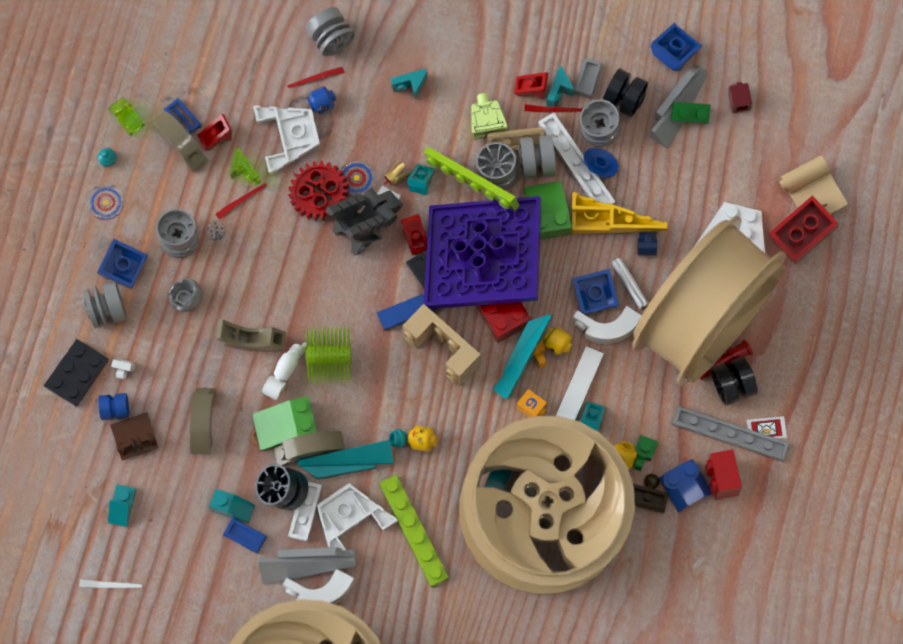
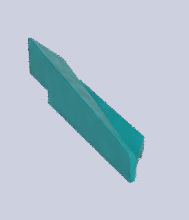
M553 314L528 321L502 372L504 375L493 389L503 398L508 400L512 397L554 316Z
M390 440L297 461L300 468H303L318 480L375 469V464H394Z

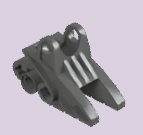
M369 189L363 195L357 194L354 197L329 206L326 212L335 220L333 227L335 235L338 236L343 232L346 233L351 240V252L356 256L363 252L372 242L382 239V236L377 231L383 226L386 228L395 222L398 217L396 213L402 208L403 204L390 190L378 195L373 189ZM365 205V208H364L363 211L360 213L358 210L361 209V208Z

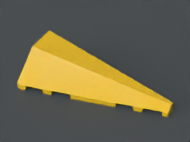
M576 192L572 193V235L667 231V222H661L649 216L645 217L636 214L634 211L610 203L606 204L591 197L587 198Z

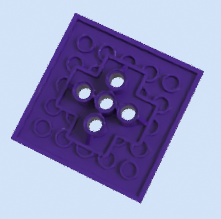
M541 197L516 198L520 205L516 211L510 208H503L496 200L430 205L424 305L429 309L538 301Z

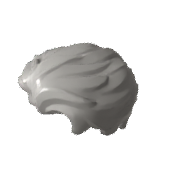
M183 278L181 281L175 282L168 293L170 305L179 312L190 311L195 308L201 299V289L198 283L189 278Z

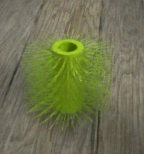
M312 326L311 337L307 331L306 365L308 367V383L312 373V382L314 384V366L316 368L315 376L317 380L320 373L321 384L323 369L325 384L327 372L328 382L330 383L331 369L334 384L335 366L337 383L339 369L342 383L343 365L346 383L347 364L350 382L352 355L349 326H347V345L345 327H343L344 345H342L341 326H339V345L336 328L335 345L333 343L334 334L332 326L331 345L328 326L327 336L325 335V327H323V340L321 338L320 326L319 337L317 329H315V340L313 338Z

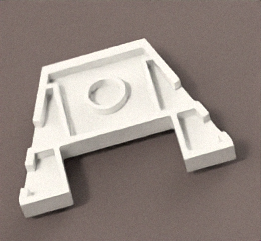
M253 106L257 124L277 120L284 153L265 157L269 175L274 174L320 146L312 109H280L271 106L269 108Z
M724 202L698 242L724 220L729 221L739 216L742 220L739 230L765 253L762 213L759 210Z
M347 484L317 505L328 548L337 547L346 550L338 538L371 515L382 531L398 522L393 515H390L351 484Z

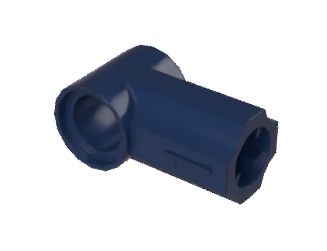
M640 232L637 255L657 256L656 232Z

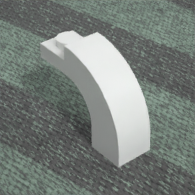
M626 306L618 319L611 323L603 324L590 319L577 310L573 316V322L578 329L586 330L585 339L598 344H614L627 339L634 333L642 315Z
M336 569L330 581L322 588L307 589L288 578L285 579L283 587L290 596L296 597L298 595L297 600H321L335 605L349 593L355 580L353 577Z

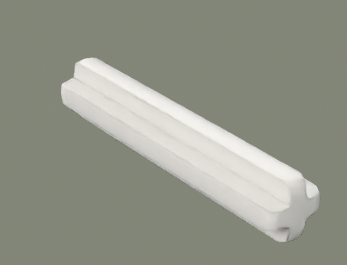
M621 258L615 259L612 265L640 309L646 307L648 301Z

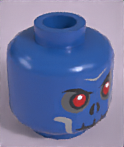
M325 86L311 91L310 97L307 98L312 111H316L318 114L333 109L334 101L337 100L333 90L329 91Z

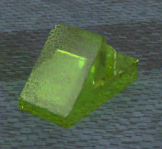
M123 97L108 107L110 113L129 136L145 126L144 122L133 110L131 104Z
M237 147L234 151L230 169L231 179L243 174L248 183L251 181L256 186L261 182L260 177L239 147Z

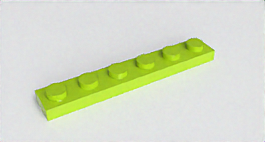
M427 147L424 151L428 164L432 167L437 166L441 168L442 172L448 176L450 174L455 176L456 180L462 184L467 183L474 191H481L489 200H496L503 208H510L513 211H516L520 206L514 195L434 149Z
M394 475L379 482L431 588L448 580L449 577L398 476Z

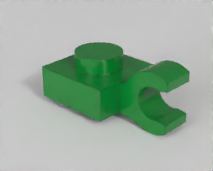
M640 435L635 447L638 457L633 469L641 471L645 459L652 460L658 441Z

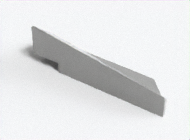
M697 64L693 69L690 68L656 111L655 119L658 123L651 130L650 137L665 148L670 147L682 124V121L671 120L673 101L693 103L708 76V72Z
M337 547L278 550V558L258 559L262 582L266 585L285 581L286 578L291 580L335 571L336 569L355 567L356 550H342V548Z

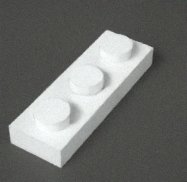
M308 482L309 489L306 500L299 508L295 509L288 538L307 543L322 491V485Z

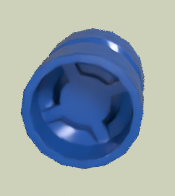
M127 393L115 394L114 397L110 394L99 395L98 406L101 420H111L114 416L118 419L129 418Z

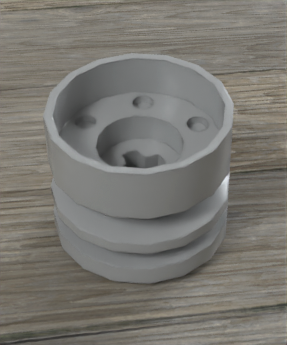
M336 7L327 8L316 14L307 23L305 28L311 39L316 41V46L320 49L323 56H331L343 50L351 43L355 36L354 31L347 22H344L343 15Z
M603 99L593 100L582 109L580 125L584 139L593 146L605 147L612 144L618 138L620 133L619 112L611 102Z
M171 209L163 213L157 220L156 232L160 247L164 253L170 257L182 258L194 252L197 248L199 237L195 220L190 213L181 209Z
M116 281L103 285L104 294H100L97 287L93 288V297L89 289L84 290V305L88 318L93 323L95 329L100 327V318L104 326L108 325L107 316H111L114 323L127 320Z

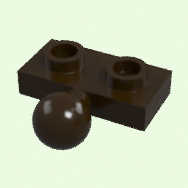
M648 474L645 477L644 484L646 487L633 484L634 502L637 507L664 513L669 493L655 489L660 483L657 475Z

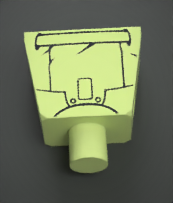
M487 93L477 95L478 103L471 105L472 140L485 138L487 133L507 131V123L498 101H489Z

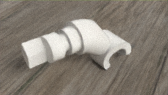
M306 342L301 346L293 344L289 351L281 356L274 371L275 376L271 375L262 389L263 394L274 400L278 399L286 385L284 380L287 381L298 365L299 358L306 351Z

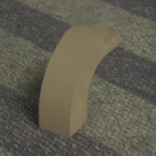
M164 111L151 122L160 136L165 138L175 148L191 171L194 172L208 161L199 149L196 141L170 113Z
M218 320L215 339L225 342V346L256 352L284 351L286 332L274 327L255 329L242 327L225 320Z
M196 388V392L193 393L190 416L191 454H210L212 413L216 397L215 388Z
M321 431L296 436L282 441V445L274 448L276 462L281 466H286L303 458L345 450L341 431Z

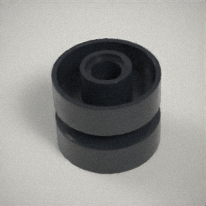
M619 68L612 77L603 100L611 102L615 107L622 101L620 113L633 117L644 101L649 82L636 77L629 85L631 73Z
M743 356L729 362L730 370L724 363L711 368L713 383L725 406L738 402L739 393L744 399L758 394L755 375Z
M278 464L269 465L260 472L256 480V494L259 500L273 507L287 511L295 510L304 503L308 495V481L304 474Z

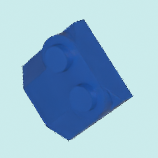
M674 22L652 42L650 47L657 59L671 70L679 71L703 45L699 44Z
M113 239L97 274L101 275L104 279L116 281V283L132 289L148 255Z
M610 269L572 278L582 314L586 315L619 306Z
M693 459L673 468L659 478L663 488L669 493V498L678 513L704 497L711 495L710 488L701 474L698 464Z

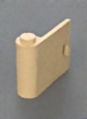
M822 155L780 176L781 181H779L781 188L783 191H788L797 208L812 195L822 206H825L824 208L830 215L848 206L846 199L830 174L829 167Z

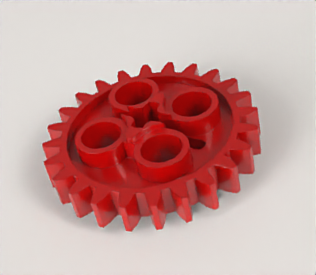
M313 161L312 167L306 164L305 170L299 168L300 175L294 173L296 180H290L294 186L288 187L289 191L293 193L288 194L290 199H293L290 203L292 206H295L296 212L300 211L299 214L302 217L306 214L308 220L313 216L314 220L317 221L320 216L325 221V215L331 218L326 209L331 205L346 200L345 196L350 195L349 191L346 190L349 188V184L345 183L347 178L343 176L342 170L338 171L336 165L332 167L331 163L328 162L325 166L323 161L317 165ZM316 176H321L319 181H313ZM306 182L311 183L317 190H319V191L322 190L323 193H324L326 196L331 197L332 200L327 199L321 192H319V191L316 192V191L314 190V188H313L312 186L306 184ZM330 186H336L333 191H328ZM310 191L307 196H302L303 192ZM319 201H325L322 206H317Z

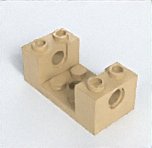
M423 304L403 325L404 340L411 347L414 345L418 349L435 333L434 337L441 343L444 341L449 346L450 352L454 354L445 363L447 368L446 378L452 384L457 383L461 386L481 365V354Z

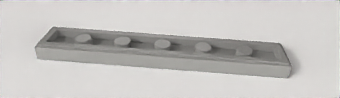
M680 406L677 408L672 423L673 426L784 462L790 444L789 442Z

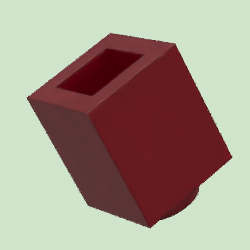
M737 82L729 86L728 95L732 113L750 111L752 99L748 83Z

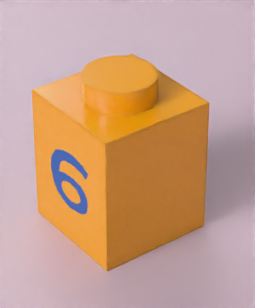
M529 389L516 405V409L529 418L544 416L547 412V402Z

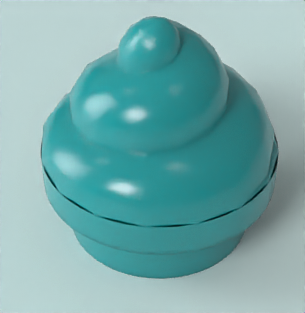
M104 148L98 153L97 158L102 166L109 167L116 162L117 156L111 148Z
M401 429L391 431L389 434L391 446L403 448L408 442V435Z

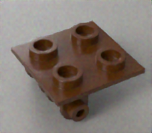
M147 412L110 425L121 460L159 448Z

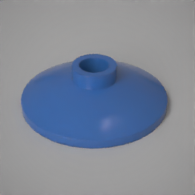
M590 148L584 153V163L594 174L609 178L618 172L617 160L606 150Z

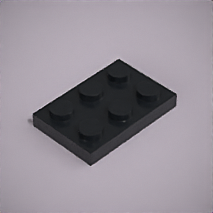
M76 339L46 381L44 387L77 407L109 359Z

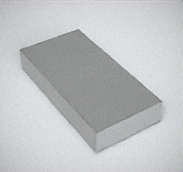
M584 58L574 94L589 98L593 97L602 67L601 62Z

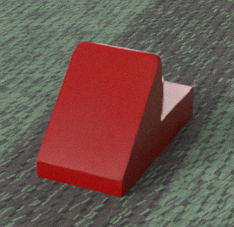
M549 73L517 76L514 94L517 96L533 94L539 99H543Z
M221 114L197 136L204 150L210 151L221 141H231L232 129L225 115Z
M419 214L402 219L403 233L411 254L415 255L426 251L427 237Z

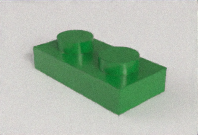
M673 101L671 120L709 123L711 105Z

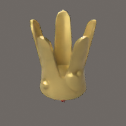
M399 159L391 170L384 174L387 180L384 185L389 182L394 186L402 178L411 174V172H406L396 177L405 167V164L402 163L394 169Z

